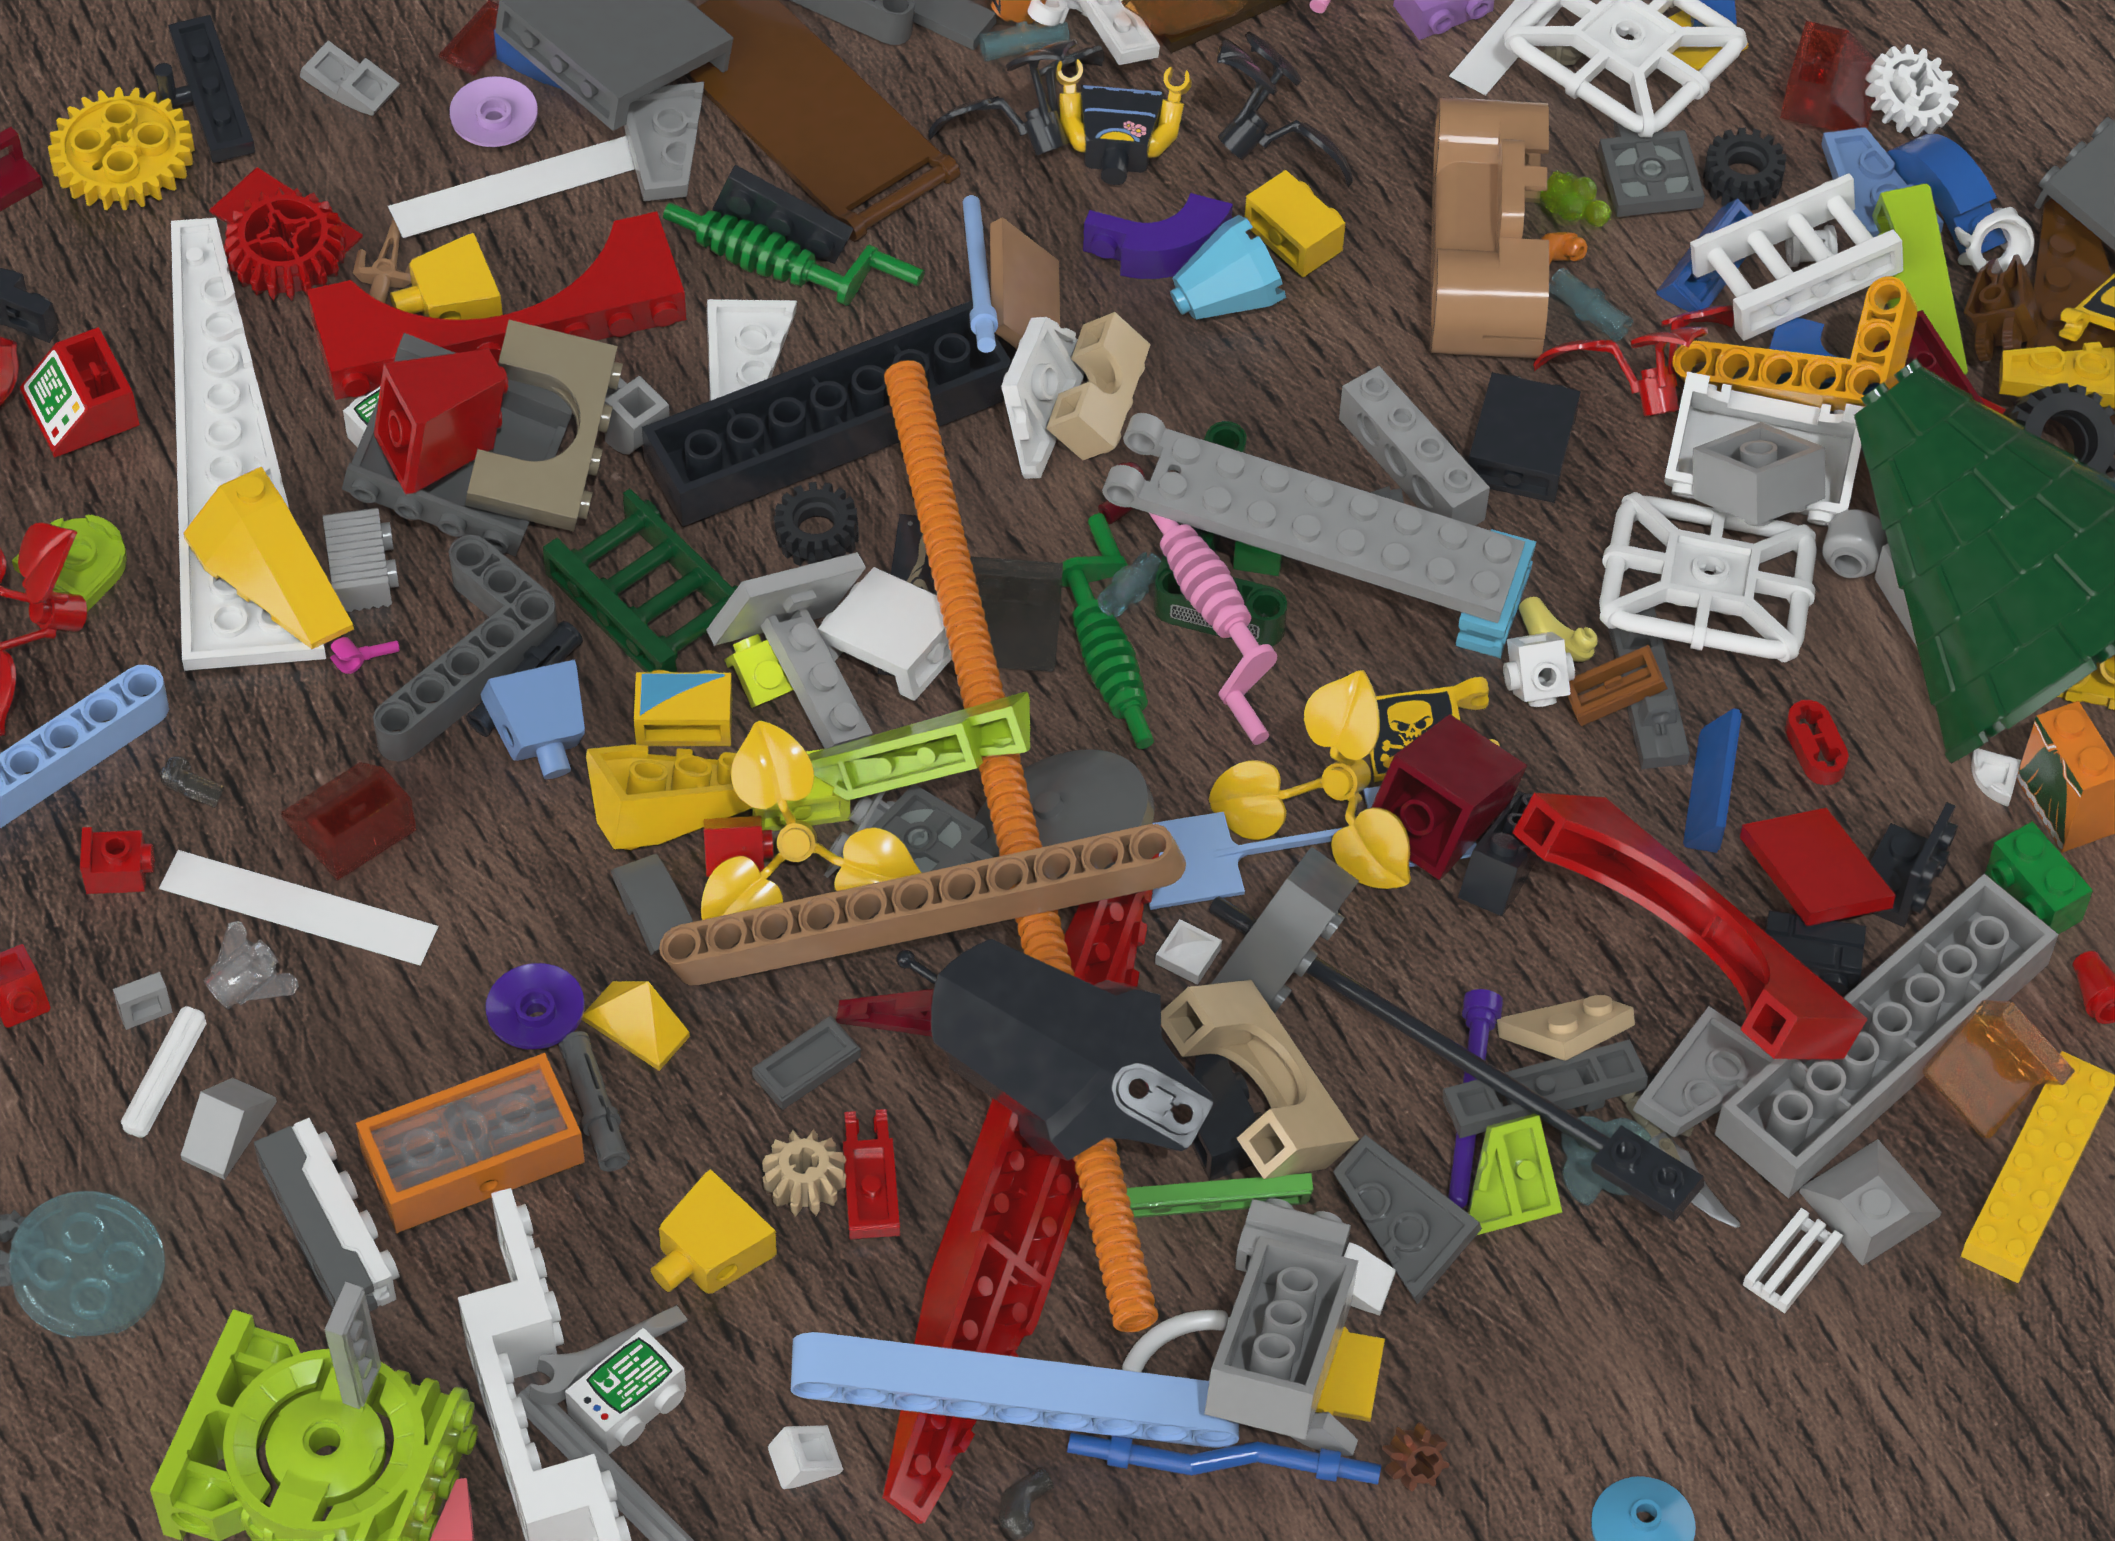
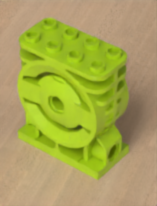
M233 1309L150 1488L163 1535L183 1541L186 1532L214 1541H221L245 1530L252 1541H430L440 1518L437 1513L443 1499L448 1500L456 1479H459V1470L456 1469L462 1454L470 1455L477 1440L478 1425L472 1424L474 1402L470 1401L469 1392L465 1388L456 1386L450 1395L441 1393L438 1380L429 1377L425 1378L421 1385L418 1386L412 1384L409 1372L403 1370L395 1372L392 1368L381 1362V1367L364 1406L357 1409L343 1404L329 1349L300 1353L293 1338L255 1327L252 1315ZM376 1412L389 1419L394 1434L393 1451L389 1464L378 1480L377 1478L385 1464L387 1448L383 1426ZM266 1438L265 1449L269 1470L279 1487L270 1507L263 1503L271 1491V1486L261 1472L257 1456V1450ZM322 1447H337V1450L332 1454L325 1456L316 1454L317 1450ZM224 1459L227 1471L216 1468L219 1460ZM333 1506L325 1521H321L327 1507Z

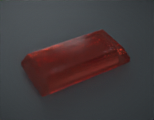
M488 0L440 52L439 58L474 77L496 53L494 30L496 28L499 4Z

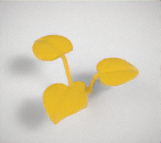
M1358 670L1344 678L1322 686L1311 695L1306 703L1304 722L1310 738L1317 745L1331 747L1330 756L1337 760V762L1329 765L1324 770L1322 777L1286 790H1280V774L1274 765L1260 760H1247L1230 767L1216 780L1210 792L1209 803L1214 813L1224 811L1227 825L1234 833L1243 838L1260 840L1274 835L1283 826L1286 819V808L1282 799L1291 798L1317 788H1323L1331 798L1349 801L1345 814V819L1349 826L1338 830L1333 835L1331 841L1333 856L1338 866L1358 879L1361 884L1382 889L1399 888L1411 882L1409 870L1410 844L1403 823L1391 811L1377 807L1367 808L1355 817L1357 804L1362 801V796L1359 792L1363 791L1371 780L1370 768L1362 758L1366 757L1376 746L1380 731L1379 709L1374 689L1366 672Z
M757 721L753 724L747 738L734 758L731 779L734 790L739 798L751 807L767 809L778 802L779 809L786 821V825H784L777 837L779 853L761 872L756 864L746 856H736L722 862L713 871L706 883L701 902L702 920L783 903V895L780 888L767 878L785 859L791 862H801L810 857L812 853H817L832 864L841 867L834 882L836 891L922 872L914 862L905 844L896 835L885 829L876 827L865 828L852 834L844 844V858L835 855L822 844L817 843V834L814 828L805 821L796 820L786 801L801 800L811 792L814 782V769L810 757L800 743L785 730L765 721Z

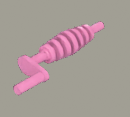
M1149 513L1164 535L1160 541V548L1164 556L1167 557L1168 565L1173 571L1182 594L1220 637H1231L1243 654V658L1219 691V697L1225 705H1228L1254 745L1261 744L1268 739L1269 733L1244 695L1276 663L1277 654L1271 645H1259L1247 626L1251 621V615L1244 605V600L1237 590L1236 583L1230 575L1229 569L1220 560L1218 555L1209 548L1208 544L1198 536L1197 532L1190 525H1179L1176 521Z

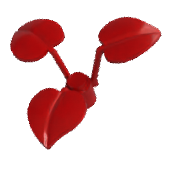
M1713 306L1682 313L1661 321V327L1671 326L1670 332H1654L1631 340L1632 348L1655 344L1657 368L1642 370V380H1637L1619 346L1613 340H1579L1557 345L1545 351L1537 358L1533 364L1534 372L1552 358L1564 353L1579 350L1609 352L1614 355L1629 381L1631 393L1640 392L1644 417L1679 411L1676 386L1678 385L1676 372L1673 367V356L1678 349V344L1689 347L1695 338L1708 334V328L1685 326L1692 322H1714L1732 328L1734 325L1733 306ZM1667 342H1670L1668 366H1665L1664 347Z
M35 523L31 525L23 537L18 557L19 571L25 577L22 586L25 588L26 593L7 589L0 585V596L30 603V620L33 623H37L41 630L0 642L1 736H6L5 720L12 703L16 684V667L11 655L5 650L42 638L54 639L56 637V630L78 632L85 624L87 605L84 597L78 594L52 591L78 533L75 530L61 528L49 523ZM0 548L1 584L6 572V559Z

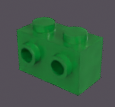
M2033 821L1994 842L1985 874L2057 934H2061L2083 920L2093 892L2092 888Z

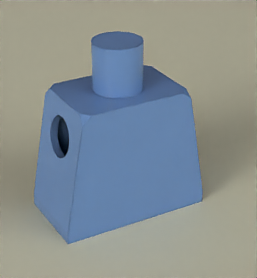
M575 659L488 679L480 695L511 758L514 761H519L537 756L544 779H553L569 773L571 767L565 750L577 746L585 733Z

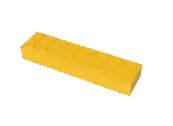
M2061 1051L1965 1242L1961 1257L2019 1284L2114 1091V1074Z

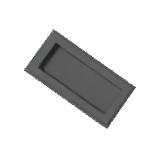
M830 1015L752 1068V1077L781 1110H784L861 1058V1048Z

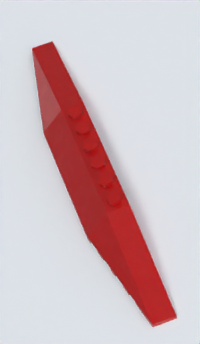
M1159 853L1152 857V859L1159 857ZM1153 889L1079 905L1064 936V941L1068 947L1067 954L1071 959L1070 967L1074 971V977L1092 985L1105 980H1111L1138 987L1140 972L1134 969L1137 947L1145 944L1147 924L1142 922L1144 904L1152 901ZM993 1098L927 1280L914 1344L1019 1357L1016 1351L1023 1338L1032 1335L1038 1324L1083 1190L1079 1186V1175L1076 1173V1162L1073 1158L1066 1161L1053 1155H1041L1036 1152L1020 1135L1018 1115ZM900 1410L882 1498L917 1524L925 1523L954 1473L950 1467L959 1453L966 1452L975 1436L971 1430L977 1419Z

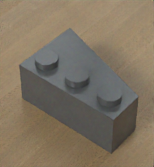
M1311 846L1211 984L1252 980L1269 1007L1276 1013L1292 991L1291 988L1285 985V982L1293 972L1300 977L1303 976L1318 955L1311 948L1317 938L1321 936L1328 941L1345 917L1337 911L1359 880Z

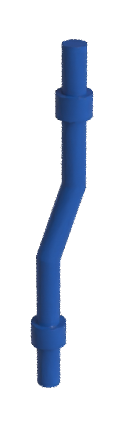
M1071 1432L1067 1453L1108 1460V1466L1128 1469V1465L1131 1464L1190 1476L1258 1462L1316 1473V1479L1336 1482L1337 1477L1378 1485L1381 1464L1341 1457L1340 1451L1321 1448L1320 1453L1258 1441L1190 1455L1132 1444L1133 1439L1127 1437L1112 1436V1439L1109 1440Z

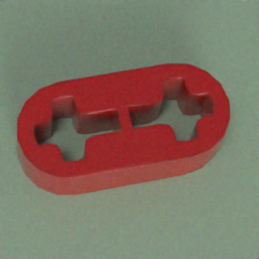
M1801 700L1794 703L1789 709L1785 732L1804 773L1816 784L1825 786L1839 782L1845 774L1849 755L1829 711L1824 705L1813 700ZM1800 719H1806L1808 724L1816 723L1814 735L1806 723L1799 724ZM1820 750L1827 762L1834 761L1833 766L1828 767L1825 761L1817 762Z

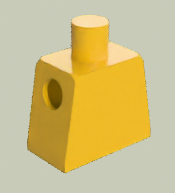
M474 233L465 235L412 259L409 263L412 286L390 293L394 308L412 314L422 312L425 317L467 320L503 315L501 295Z
M710 1169L661 1223L659 1227L660 1247L666 1256L651 1268V1273L656 1282L667 1292H671L689 1277L705 1293H714L777 1255L776 1231Z

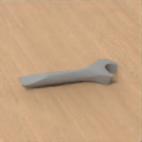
M676 1305L588 1349L567 1354L541 1355L537 1371L545 1373L550 1377L551 1381L544 1385L531 1383L529 1399L538 1404H558L566 1399L565 1390L642 1328L653 1338H656L687 1322L688 1319Z

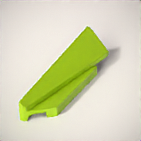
M1920 184L1882 192L1872 214L1874 223L1880 233L1878 236L1894 229L1902 239L1903 271L1892 277L1900 279L1905 284L1916 302L1917 312L1924 311L1966 375L1968 368L1931 187L1928 184ZM1894 298L1888 301L1889 309L1894 308L1901 298Z

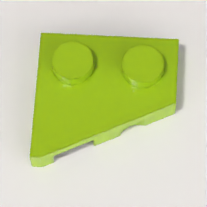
M1531 1114L1487 1126L1468 1214L1480 1222L1482 1227L1477 1235L1562 1213L1540 1115Z

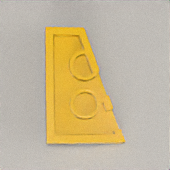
M2100 342L2084 343L2083 349L2077 351L2063 352L2056 346L2003 350L2000 361L1999 394L2023 397L2047 386L2051 387L2060 383H2068V386L2072 387L2078 384L2086 387L2085 395L2096 392L2103 397L2099 403L2101 407L2110 405L2112 409H2115V347L2103 348Z

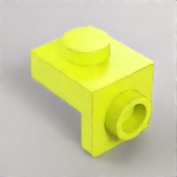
M756 634L733 644L736 653L724 660L728 668L734 666L752 708L793 691L768 640L762 642L759 634Z

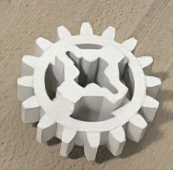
M1905 45L1901 51L1893 46L1886 54L1882 53L1871 65L1872 69L1865 77V80L1871 84L1865 90V94L1876 98L1871 109H1882L1885 113L1882 118L1884 124L1893 120L1897 123V132L1901 133L1906 127H1910L1913 136L1918 137L1923 130L1928 134L1934 133L1938 127L1942 128L1953 116L1952 112L1959 103L1953 96L1959 89L1956 85L1948 84V80L1953 73L1951 71L1942 72L1939 69L1942 61L1939 57L1930 61L1927 59V50L1924 48L1918 54H1914L1911 45Z

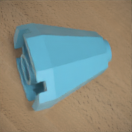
M1237 215L1224 222L1173 277L1175 289L1171 290L1170 294L1182 315L1189 312L1194 319H1201L1269 307L1286 298L1285 291L1278 288L1283 285L1282 279L1265 244L1259 236L1251 240L1245 232L1253 228L1247 218Z

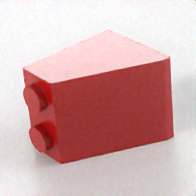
M490 349L384 363L374 436L405 494L416 493L476 458L478 449L484 451L494 449L497 429H500L502 426L501 403L503 394H506L508 391V377L504 367L498 366Z

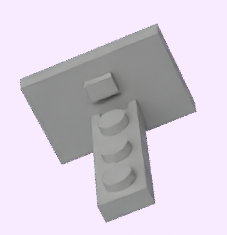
M858 552L742 581L706 629L714 646L756 634H765L824 749L869 737L873 734L813 621L814 619L826 617L831 613L866 567Z

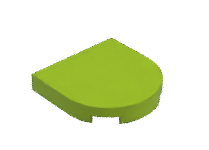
M85 515L86 518H75L66 521L60 518L50 524L72 529L78 533L52 591L83 596L88 612L122 576L127 562L125 544L117 527L102 517ZM18 554L12 560V564L14 570L20 573L18 567Z

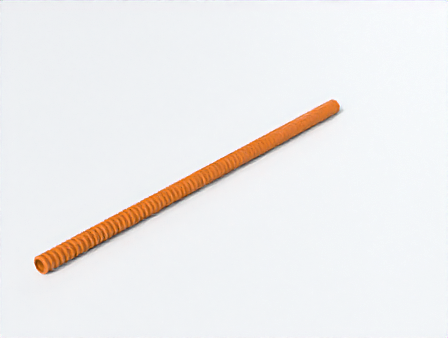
M901 361L893 364L886 370L884 381L887 385L890 406L892 407L895 426L898 430V439L900 440V447L906 464V472L909 475V484L912 487L914 505L917 509L918 520L920 521V530L923 533V542L926 547L928 563L931 567V575L934 579V587L937 591V600L940 603V612L943 615V625L946 627V637L949 639L948 645L951 650L952 661L954 662V670L957 674L960 695L963 699V707L966 709L1004 698L1005 693L1002 691L1003 685L999 679L1000 673L996 667L997 661L993 655V645L990 643L991 637L988 632V624L985 620V612L982 608V600L979 596V588L976 584V576L973 572L967 540L964 537V528L961 525L959 507L956 503L950 471L947 468V459L944 456V447L942 446L936 415L933 411V403L930 399L925 370L916 361ZM1020 754L981 756L983 763L978 769L981 772V782L984 785V794L987 797V806L990 810V819L993 822V831L996 835V844L999 847V856L1041 848L1042 842L1039 840V830L1036 827V818L1033 815V806L1030 802V794L1027 790V782L1024 778ZM1020 882L1014 884L1010 889L1015 888ZM1058 909L1015 918L1024 954L1074 976V971L1070 967L1071 959L1067 954L1068 947L1064 941L1065 935L1061 929ZM1105 1138L1073 1157V1160L1076 1162L1075 1170L1079 1175V1186L1083 1190L1082 1199L1086 1203L1085 1211L1089 1217V1228L1093 1231L1092 1240L1096 1245V1256L1100 1259L1099 1269L1103 1273L1102 1281L1107 1287L1105 1294L1106 1298L1110 1301L1109 1310L1113 1315V1326L1116 1330L1122 1332H1137L1150 1327L1156 1322L1158 1310L1154 1306V1295L1150 1292L1151 1282L1147 1278L1148 1270L1144 1265V1254L1140 1250L1141 1242L1137 1236V1226L1133 1222L1134 1213L1130 1209L1131 1201L1127 1195V1185L1123 1181L1124 1173L1120 1168V1157L1116 1153L1117 1145L1113 1138Z

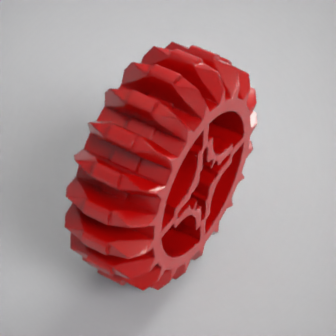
M278 188L275 196L268 197L261 191L259 202L255 203L245 199L244 211L233 212L232 223L227 224L225 231V255L228 257L230 270L233 275L238 276L242 287L251 285L256 296L268 290V294L273 301L280 293H286L292 301L295 292L303 291L307 294V290L312 289L313 285L319 287L326 286L327 276L337 277L338 264L344 263L345 244L347 243L345 231L342 230V221L338 213L333 212L328 201L319 203V199L314 192L303 198L298 188L291 195H285Z

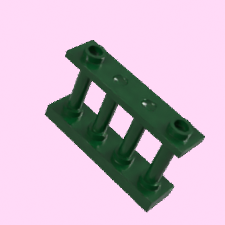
M629 488L623 492L625 519L580 550L575 548L570 550L558 537L543 546L545 574L644 672L665 670L677 673V653L707 633L706 629L738 586H731L662 520L658 509L651 501L647 499L643 501ZM636 533H639L653 547L608 579L604 577L599 579L589 569V565ZM666 561L683 576L638 608L634 606L629 608L618 597V594ZM696 590L713 605L668 637L663 635L658 637L648 627L649 622Z

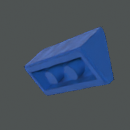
M1737 198L1718 210L1697 239L1705 234L1715 232L1752 216L1753 213ZM1690 247L1658 288L1656 294L1683 310L1691 312L1709 307L1726 283L1716 270L1696 278L1692 272ZM1746 257L1733 262L1737 269Z
M1731 709L1706 725L1699 733L1683 845L1687 848L1717 853L1721 848L1726 827L1742 716L1739 709Z

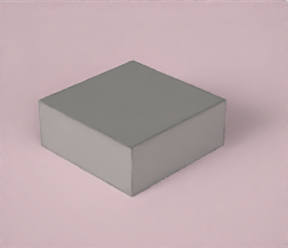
M160 972L113 989L119 1015L126 1030L172 1013L167 988Z

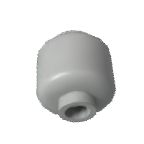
M1858 509L1845 510L1837 514L1830 522L1823 543L1822 554L1826 563L1837 574L1846 578L1865 577L1874 573L1877 569L1882 546L1887 544L1886 531L1882 529L1881 520L1868 511Z

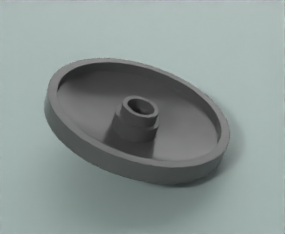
M1093 749L1068 751L1047 757L1023 769L1042 847L1153 824L1155 807L1152 792L1139 769L1128 759L1118 754ZM986 800L974 820L985 825L989 837L979 848L994 858L999 857V847L996 844V835L993 831V822L990 819V810ZM1115 862L1110 863L1104 869L1110 868ZM1068 872L1061 874L1057 879L1064 877Z

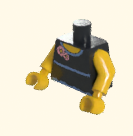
M1078 59L1076 60L1077 75L1069 78L1063 75L1061 71L1062 61H1059L1056 68V78L1063 85V93H1059L1060 121L1065 135L1076 151L1083 152L1085 166L1091 169H1101V179L1105 183L1120 185L1126 181L1128 172L1142 173L1146 171L1151 158L1159 157L1177 139L1184 103L1180 102L1181 95L1186 94L1190 90L1192 83L1187 70L1185 81L1180 86H1172L1170 84L1173 68L1169 67L1165 71L1164 83L1169 93L1168 98L1164 99V92L1087 85H1081V92H1077L1076 84L1081 79L1083 73L1082 63Z

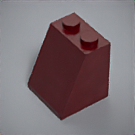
M1449 714L1394 755L1371 808L1377 807L1391 811L1400 819L1409 837V860L1438 880H1441L1511 802L1528 765Z

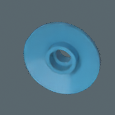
M1637 1476L1619 1480L1602 1492L1593 1508L1591 1530L1594 1541H1694L1695 1518L1685 1497L1668 1483L1655 1478ZM1638 1512H1645L1652 1515L1655 1520L1649 1523L1642 1522L1636 1514Z

